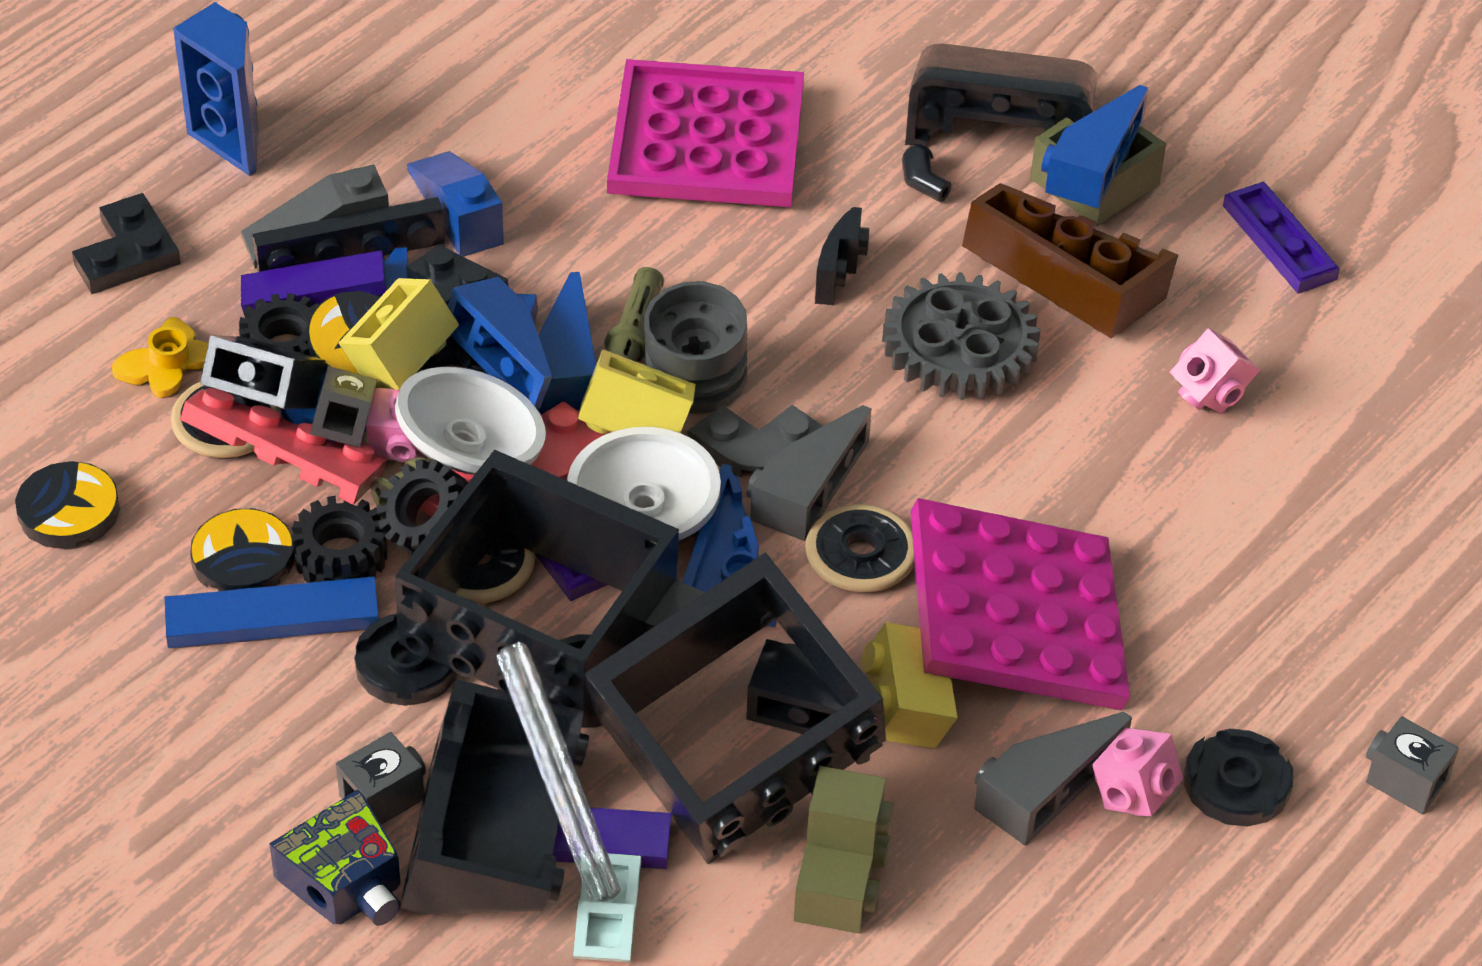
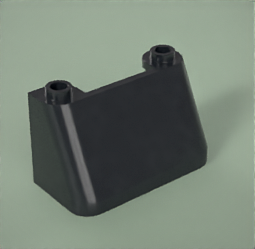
M944 43L927 46L921 53L911 82L905 145L921 144L928 147L930 136L936 130L942 128L943 133L952 134L954 117L1044 128V132L1065 118L1077 122L1093 112L1097 84L1096 72L1087 63L1072 59Z
M459 679L455 680L432 756L401 895V910L417 914L543 911L547 901L557 903L565 870L555 867L556 856L553 855L569 772L572 765L582 767L588 747L589 735L580 733L584 711Z

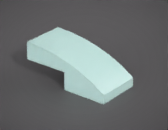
M585 852L581 897L578 901L574 959L631 962L641 856Z

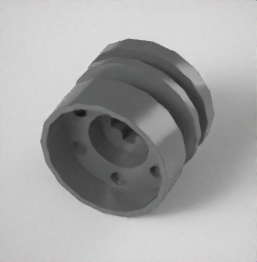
M704 281L682 282L661 291L650 301L644 314L646 366L696 384L694 399L689 413H709L722 405L728 406L741 394L747 381L746 309L735 294L723 286Z

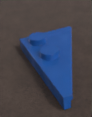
M721 465L719 471L721 480L719 503L712 517L700 528L682 583L703 592H707L759 557L757 538L750 516H746L742 502L741 486L738 477L732 472L731 465ZM775 619L766 626L776 627L777 620Z

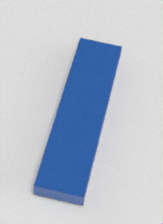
M375 576L164 596L168 648L363 630L379 620Z

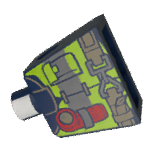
M359 790L354 791L269 843L274 877L332 924H342L363 911L374 925L381 926L391 921L399 912L401 902L392 893L401 884L399 857L396 849Z

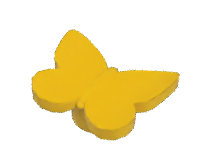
M171 317L160 328L151 332L147 341L148 348L134 349L119 356L112 363V374L116 379L133 385H142L149 382L153 395L158 398L169 397L181 387L183 372L186 369L197 370L204 368L209 343L196 340L195 332L180 318Z

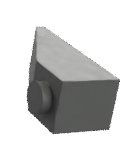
M374 164L326 176L241 231L242 239L254 268H256L252 234L389 207L388 193Z
M862 405L778 450L772 455L763 470L756 469L749 480L746 496L751 498V521L805 541L812 525L822 516L869 443L872 408Z
M1123 711L1013 744L998 759L995 757L988 759L978 771L975 778L977 792L974 809L1023 845L1028 844L1095 780L1092 764L1124 728L1131 727L1132 717Z

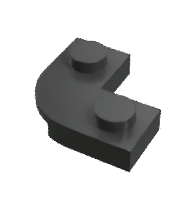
M722 405L688 430V437L703 446L718 466L721 467L722 464L731 465L733 474L741 478L743 470L753 472L756 469L763 470L775 452L823 427V425L794 405H791L758 430Z

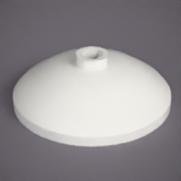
M459 367L426 369L409 377L401 386L396 399L395 413L397 421L412 444L430 459L437 460L442 465L445 464L450 469L475 475L494 449L527 464H532L538 458L544 445L546 436L545 425L540 413L532 402L511 385L483 372Z
M657 427L621 429L594 440L577 455L570 467L567 481L678 528L679 540L692 535L707 523L717 508L721 490L718 467L712 456L703 446L681 433Z

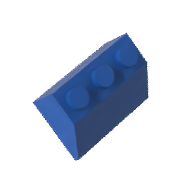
M214 2L173 28L187 134L250 176L256 172L259 127L256 109L257 99L255 97L252 73L253 64L249 46V28L247 22L241 16L230 12Z

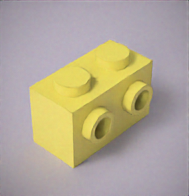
M398 278L343 337L339 345L358 374L377 379L375 388L400 391L401 386L409 377L416 374L431 356L444 348L446 339L459 324L431 279Z
M602 349L583 397L578 419L585 421L590 429L605 435L632 427H657L681 433L693 403L696 384Z
M885 622L873 641H869L865 645L861 666L863 672L867 673V679L883 698L886 741L935 749L958 719L951 678L924 673L920 628Z

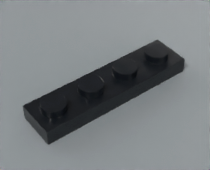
M438 197L252 234L257 272L382 250L383 256L391 255L395 248L407 247V251L445 244L443 208Z

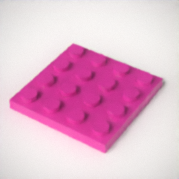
M626 59L607 176V194L792 207L804 72Z
M917 498L910 513L924 673L1123 710L1130 699V691L1108 537Z

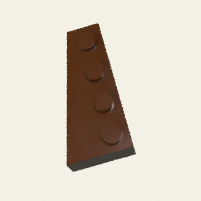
M999 183L971 202L962 243L964 248L1111 339L1167 298L1178 258L1176 253L1162 248L1158 255L1140 248L1141 239L1124 232L1118 239L1095 229L1096 221L1081 215L1078 217H1064L1056 214V205L1002 183Z

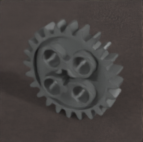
M958 272L956 280L949 282L946 276L941 273L938 274V283L934 285L927 279L921 278L919 290L907 285L904 288V298L894 296L892 309H886L882 342L885 343L884 354L886 357H893V370L905 369L904 380L906 382L920 378L921 391H926L935 385L939 387V397L942 398L952 389L956 390L960 400L965 399L967 390H974L980 399H984L985 388L990 387L998 394H1002L1004 381L1017 386L1020 374L1029 375L1031 362H1036L1040 339V328H1036L1037 314H1028L1030 304L1028 301L1016 302V290H1010L1002 294L1000 292V281H995L989 287L983 285L982 275H978L973 282H966L963 273Z

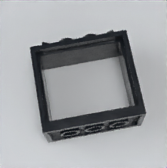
M494 449L395 576L399 644L405 646L417 656H427L451 667L463 677H473L499 690L582 710L584 715L581 727L584 728L595 712L584 674L645 633L646 620L673 582L677 580L679 529ZM498 537L622 591L581 649H577L455 594Z
M766 552L584 674L596 717L666 810L672 813V818L707 864L719 856H725L732 850L737 853L745 846L749 835L764 825L772 827L779 824L789 816L795 803L810 793L813 796L819 766L844 770L855 762L857 765L864 764L870 760V754L882 747V743L886 741L882 696ZM776 619L844 706L714 796L702 802L636 713Z

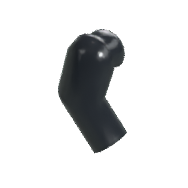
M921 144L911 145L902 156L905 183L932 199L943 202L950 193L951 182L932 173L931 159L934 158L932 151L928 147Z

